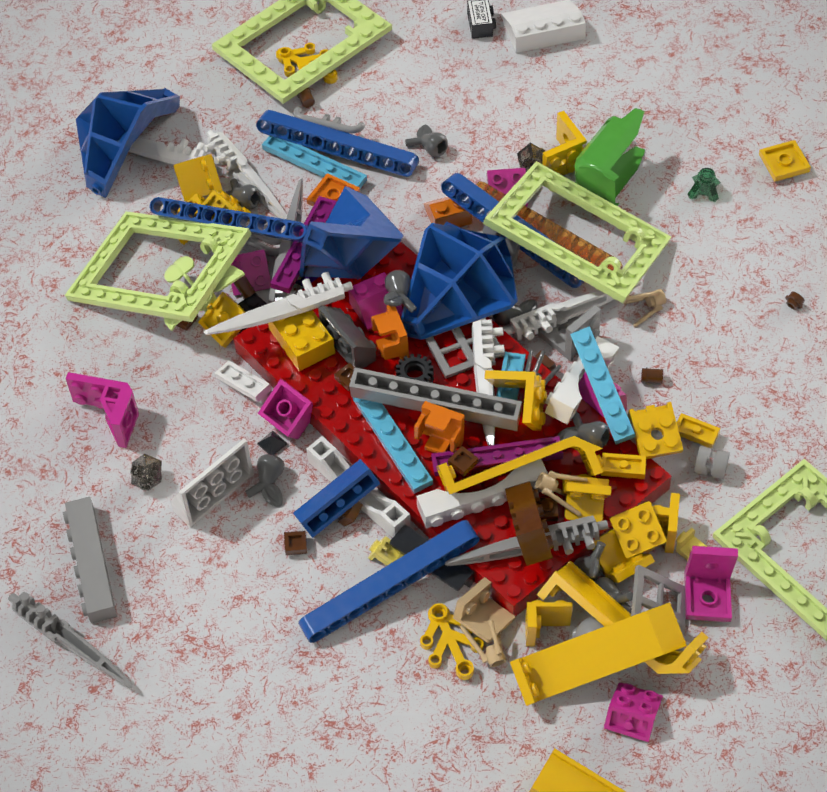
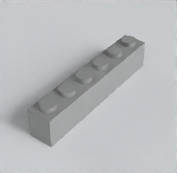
M91 497L66 502V511L63 512L65 524L70 526V529H67L66 532L69 542H73L74 546L70 548L73 561H77V566H74L76 579L80 578L81 584L77 585L80 598L84 597L85 603L81 604L84 617H89L91 624L115 618L117 614Z

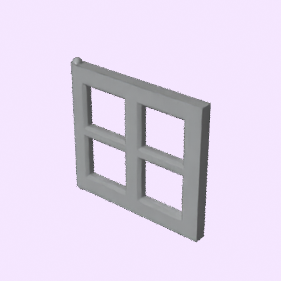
M460 327L451 329L458 343L440 349L433 336L425 339L445 379L471 370L474 367L473 351L469 346L473 344L472 338L466 340ZM494 336V346L500 345L497 338ZM461 348L468 361L449 367L443 354ZM505 353L495 354L494 357L495 359L498 357L499 359L504 358Z
M636 566L631 616L641 613L642 606L652 609L663 605L664 588L678 594L677 612L674 611V614L684 637L686 620L685 586L645 567ZM644 578L658 584L657 602L643 596ZM684 648L677 649V651H684Z

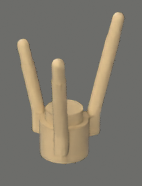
M662 289L631 295L624 301L623 304L626 305L645 300L649 307L654 308L633 324L634 327L643 323L654 313L663 310L662 305L666 303V296Z
M550 471L548 474L541 472L536 480L535 487L542 490V494L551 497L572 513L581 516L578 510L554 494L556 492L565 496V494H562V490L557 488L558 481L556 478L577 482H587L588 479L559 474Z
M492 619L489 620L494 644L486 648V653L482 651L469 631L463 625H460V629L480 655L483 664L488 662L490 667H497L507 661L502 649L500 635H497Z

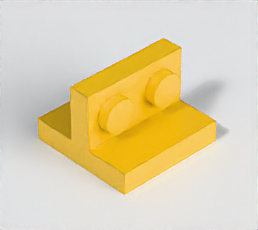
M671 493L669 508L661 505L653 506L667 539L665 553H674L678 525L679 493Z

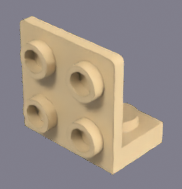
M484 577L457 600L453 619L489 643L493 640L489 620H493L498 635L514 621L515 616L489 598L492 582Z

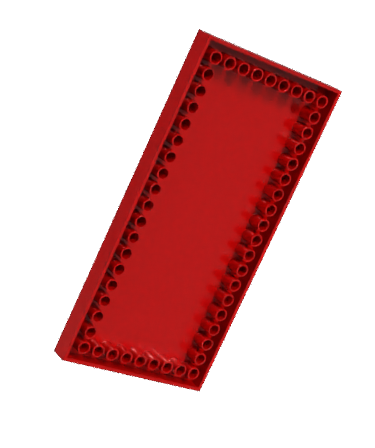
M400 242L361 279H339L341 284L351 282L353 286L383 272L388 275L395 270L406 272L412 279L418 255L403 242ZM322 277L311 283L312 287H316L318 283L324 284ZM348 291L344 292V299L325 305L341 308L345 314H349L354 325L360 327L368 341L371 340L377 348L376 361L363 369L396 376V365H399V356L385 360L381 357L376 344V340L388 337L390 334L380 336L379 332L373 331V329L367 331L349 302ZM318 308L313 309L314 313L319 318ZM492 320L493 328H498L499 326ZM473 322L460 326L466 340L472 338ZM268 323L249 327L233 338L236 353L273 388L282 379L313 402L310 424L352 464L361 459L381 483L377 488L387 498L395 500L410 513V520L427 537L432 539L463 520L469 521L480 540L474 547L462 554L516 537L508 501L500 506L486 508L479 513L465 515L458 520L444 522L437 527H425L417 508L416 496L436 489L445 491L440 476H434L431 454L434 452L425 449V444L430 436L422 433L419 440L414 438V426L421 415V411L383 404L433 479V485L414 494L353 401L350 391L335 380L334 374L348 364L336 349L335 354L298 371L269 330ZM451 330L433 336L440 349L458 343ZM503 330L504 335L495 337L500 345H504L505 352L526 354L523 370L525 371L529 352ZM408 337L409 358L410 354H414V357H417V354H421V358L426 356L427 361L430 360L432 362L434 384L476 392L474 367L471 370L445 379L425 339L420 340ZM461 348L443 354L449 367L468 361ZM532 356L530 372L534 370L538 360L534 356ZM496 358L492 369L501 371L504 358ZM541 363L537 373L544 380L551 371ZM412 370L407 373V376L412 378L423 375L419 370ZM556 375L545 385L547 397L550 392L553 393L557 383L561 382V379ZM494 386V396L497 395V390H498V387H495V386ZM520 388L518 401H522V414L518 430L513 431L495 427V445L556 437L563 429L574 427L575 425L572 419L568 424H565L545 413V424L542 425L541 431L530 429L522 423L525 390ZM581 399L576 412L579 413L582 422L600 421L607 425L605 417ZM544 404L543 412L546 411L548 404ZM465 421L464 442L461 446L466 449L488 446L483 425ZM611 432L609 440L603 449L595 451V454L600 455L601 459L602 453L639 455L637 445L630 439L616 445ZM573 448L562 450L563 459L543 461L548 473L553 471L571 476L588 475L580 453ZM652 458L646 459L645 479L601 476V473L591 476L593 478L609 479V486H611V495L604 500L602 521L607 520L608 529L599 530V537L614 529L610 521L611 517L648 501L653 504L670 489L672 476ZM485 470L470 471L465 476L456 473V478L453 480L457 482ZM513 470L455 493H470L487 489L505 479ZM556 478L558 481L557 488L562 490L563 479ZM542 491L538 492L540 498H551L542 494ZM554 492L555 495L565 501V496ZM558 502V521H547L548 525L570 521L564 516L565 507ZM583 540L580 541L578 546L575 545V542L571 543L574 550L572 554H565L563 545L558 546L556 551L553 548L550 549L553 558L526 566L523 555L465 565L474 571L476 584L484 577L492 582L489 590L491 592L490 597L516 617L527 608V602H532L539 598L538 592L555 571L563 568L569 561L574 563L579 557L590 556L593 550L587 549Z

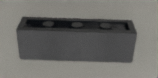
M405 524L390 540V546L406 555L429 540ZM444 564L431 572L432 575L456 591H459L464 585L470 588L475 582L474 571L465 564L453 566Z

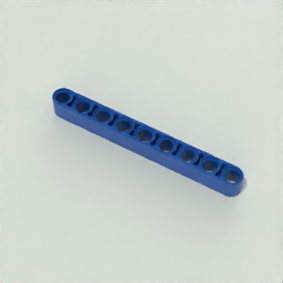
M266 110L256 122L258 131L263 134L401 176H411L419 164L418 156L412 152L273 110Z
M460 173L451 175L441 184V190L447 197L481 222H484L486 214L499 203V201ZM516 215L513 218L519 223L527 226L528 228L548 238L518 215ZM520 245L522 252L570 287L578 288L584 283L583 280L578 279Z
M156 197L150 202V211L161 217L249 228L251 234L302 243L308 229L307 225L298 221ZM215 213L214 219L211 220L212 215ZM250 219V224L246 227V223ZM268 222V226L264 230V225ZM283 226H286L285 231L281 233ZM304 229L303 234L299 237L300 230Z
M468 520L460 521L306 614L299 620L298 624L308 642H317L438 569L446 561L474 547L480 538Z

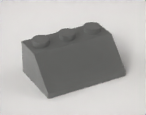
M318 307L320 321L332 336L334 348L347 363L350 362L356 368L363 369L376 361L377 348L371 340L368 341L360 327L354 325L349 314H345L341 308Z

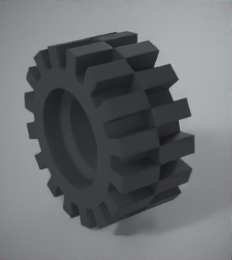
M410 354V358L406 355L404 356V361L402 359L398 361L399 365H396V376L433 383V365L430 360L427 361L426 356L421 358V354H417V357H414V354ZM412 370H419L423 375L412 378L407 376V373Z

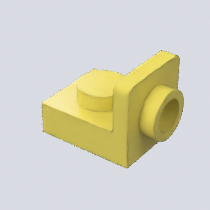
M690 528L687 532L683 531L676 539V552L687 561L692 546H706L694 536L695 530L693 528Z
M385 536L380 541L376 539L369 548L371 553L368 558L370 560L376 558L387 566L404 555L390 546V539Z

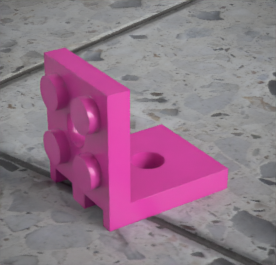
M692 546L684 571L686 619L731 622L730 578L738 558L737 548ZM710 595L714 601L711 603L705 602L702 596Z

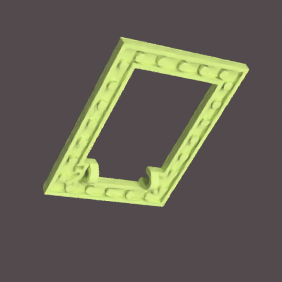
M278 0L214 42L212 50L284 104L390 32L392 24L358 0ZM326 2H328L354 21V28L349 25L345 27V34L349 37L285 80L242 48V46L304 5L310 7L315 13L320 14L325 10Z
M537 161L485 217L483 222L484 225L502 234L509 240L518 243L525 249L532 251L621 303H624L671 239V236ZM544 186L568 201L582 207L584 210L600 217V219L625 231L623 241L628 242L630 239L635 241L634 247L637 250L622 270L620 269V261L612 256L606 258L597 267L513 218L536 192ZM608 264L614 267L613 271L607 268Z
M126 211L67 291L65 297L68 301L193 322L251 236L249 228L213 223L206 224ZM133 233L201 242L200 248L204 254H209L211 250L213 252V256L191 288H188L182 281L175 280L170 287L168 296L97 285Z
M803 459L713 533V538L724 548H737V560L827 641V608L762 551V549L770 544L771 537L767 529L761 524L791 499L794 498L799 502L802 498H805V508L808 511L819 502L827 509V478Z

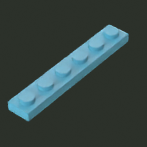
M269 136L262 144L263 150L321 177L328 173L360 187V189L367 181V175L302 145Z
M590 326L570 334L615 444L617 445L636 437Z
M353 397V401L413 493L415 494L433 485V479L384 405Z

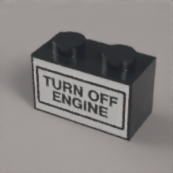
M467 0V16L471 38L493 37V29H496V19L492 18L494 16L493 5L489 4V0Z

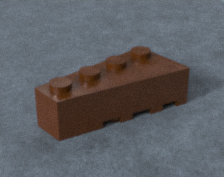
M530 481L506 488V497L516 537L526 566L553 558L550 549L554 548L551 535L546 536V533L550 531L546 519H541L545 517L542 504L537 505V502L541 501L537 488L532 489Z

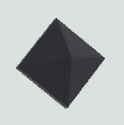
M271 431L257 445L266 453L275 455L287 445V442L274 431Z

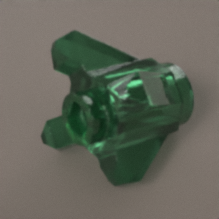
M702 168L697 175L692 177L694 185L687 195L690 199H696L698 195L708 196L710 201L716 202L719 199L716 187L721 182L716 178L713 169Z

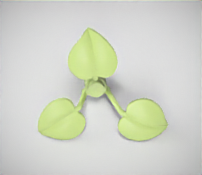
M188 256L180 257L165 271V280L169 283H174L175 280H180L184 276L192 286L194 283L186 273L194 268V261ZM230 265L200 311L206 313L208 310L207 306L215 302L217 297L214 292L225 289L243 277L245 273ZM164 317V322L171 331L182 321Z

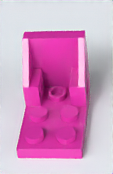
M68 372L65 379L73 402L79 405L87 404L104 409L106 422L118 447L127 448L139 416L135 397L129 384Z

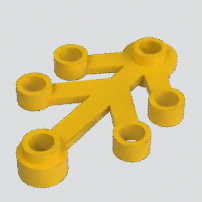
M306 43L304 48H279L276 51V58L280 63L284 64L285 76L290 77L295 73V67L291 65V61L296 63L298 70H300L328 50L323 49L319 54L312 55L316 51L315 44ZM308 54L311 56L299 57L298 55ZM334 69L323 77L324 82L327 84L337 82V71Z
M441 603L434 604L428 611L430 624L425 634L420 638V646L425 650L431 649L434 645L433 636L438 627H440L442 635L434 652L428 658L429 666L437 669L442 665V655L448 644L456 662V675L462 680H468L474 674V665L471 661L464 659L457 642L470 646L471 650L475 653L478 652L463 633L450 628L448 623L459 627L462 624L453 619L454 615L450 614L449 608ZM438 613H440V614H442L443 616H442V617H436L435 615L438 614ZM475 637L474 640L477 643L481 644V646L479 647L483 650V640L479 637ZM424 640L431 641L429 644L423 643ZM436 658L439 662L433 663L431 660ZM466 669L469 673L463 674L461 671Z

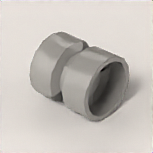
M700 446L694 473L702 475L711 473L712 477L724 480L730 452L722 450L713 452L712 448ZM708 457L714 458L712 467L706 466Z

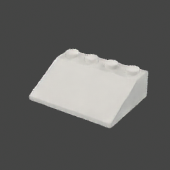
M571 0L501 13L515 53L585 39V19L581 10Z
M245 438L181 489L170 501L173 512L190 528L254 475L247 440Z

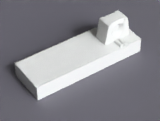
M229 360L215 372L218 380L261 404L267 400L266 394L272 390L268 382Z

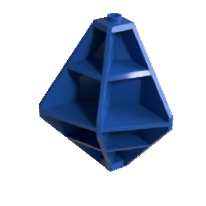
M166 88L99 93L76 118L86 187L94 194L106 198L131 145L154 117L175 113L180 105V96Z
M345 186L326 223L310 222L302 241L299 276L302 278L322 277L321 274L329 272L331 278L361 279L402 241L404 235L368 196Z
M431 223L424 230L407 297L417 307V310L411 313L404 306L401 316L407 337L423 340L511 309L518 302L512 257L506 242L507 237Z

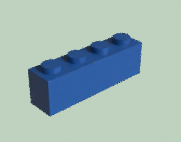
M359 459L293 512V514L313 538L381 483L366 464Z

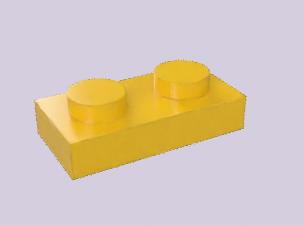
M683 413L680 414L677 420L680 437L709 448L713 447L721 428Z
M602 453L604 467L601 468L603 471L601 476L645 479L646 456Z

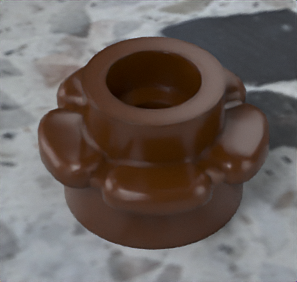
M791 292L789 296L786 295L785 297L787 306L793 310L801 309L805 301L796 292Z

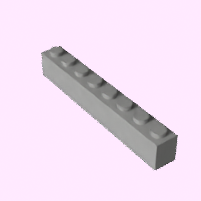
M354 368L349 385L351 397L417 411H421L423 403L427 401L464 414L465 421L513 431L518 430L522 414V401L360 368Z

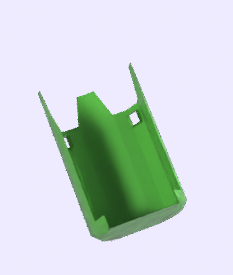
M635 108L622 119L616 116L607 119L576 158L574 166L576 184L618 206L619 203H615V198L638 170L645 149L635 146L623 154L638 135L645 111Z

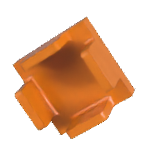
M327 173L307 197V204L314 206L319 196L338 201L345 186L360 192V187Z
M387 305L385 313L371 317L373 331H378L380 336L390 334L388 337L376 340V344L381 357L385 360L399 356L404 361V356L407 355L409 358L407 333L396 307Z
M425 401L421 407V415L414 426V438L419 440L422 433L430 436L425 444V449L434 453L446 452L450 446V451L455 452L457 447H461L464 442L465 415Z

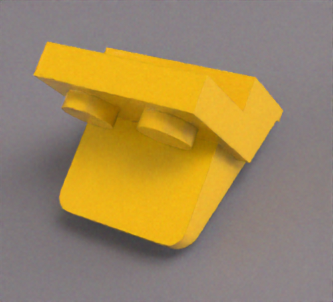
M586 474L577 476L587 478V482L563 479L562 494H565V502L581 513V516H577L565 508V518L567 520H575L593 515L596 522L602 521L604 500L611 495L609 479L593 478Z

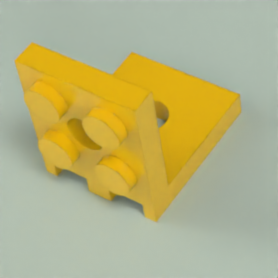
M564 110L557 113L556 139L560 145L543 152L542 165L562 176L575 171L576 158L584 149L582 145L587 143L585 137Z
M485 370L484 379L495 387L525 388L522 423L533 431H541L542 425L545 424L543 406L546 404L545 401L547 399V392L545 391L546 381L541 380L542 377L536 375V372Z
M671 402L655 407V405L646 406L645 409L637 411L629 409L627 416L636 435L635 441L640 456H646V459L683 452L684 449ZM658 430L662 433L663 438L656 440L651 436V432Z

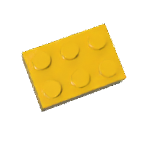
M313 310L268 323L269 330L298 371L335 354L334 340Z

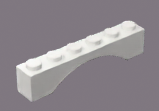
M597 336L595 340L609 369L619 347ZM578 357L577 362H573L569 372L566 371L561 382L557 383L553 393L550 392L545 401L548 404L545 413L565 424H568L573 418L582 399L578 383L585 373V369L580 357Z
M323 436L306 448L308 462L330 482L350 467L339 451ZM374 489L359 500L363 504L361 510L392 538L405 524L411 528L410 513L395 500L381 495Z
M539 459L514 469L505 479L484 490L449 495V492L436 489L416 496L417 508L426 528L437 527L444 522L458 520L465 515L479 513L491 506L504 504L507 501L506 488L530 481L532 489H536L535 484L540 473L548 474L542 460Z

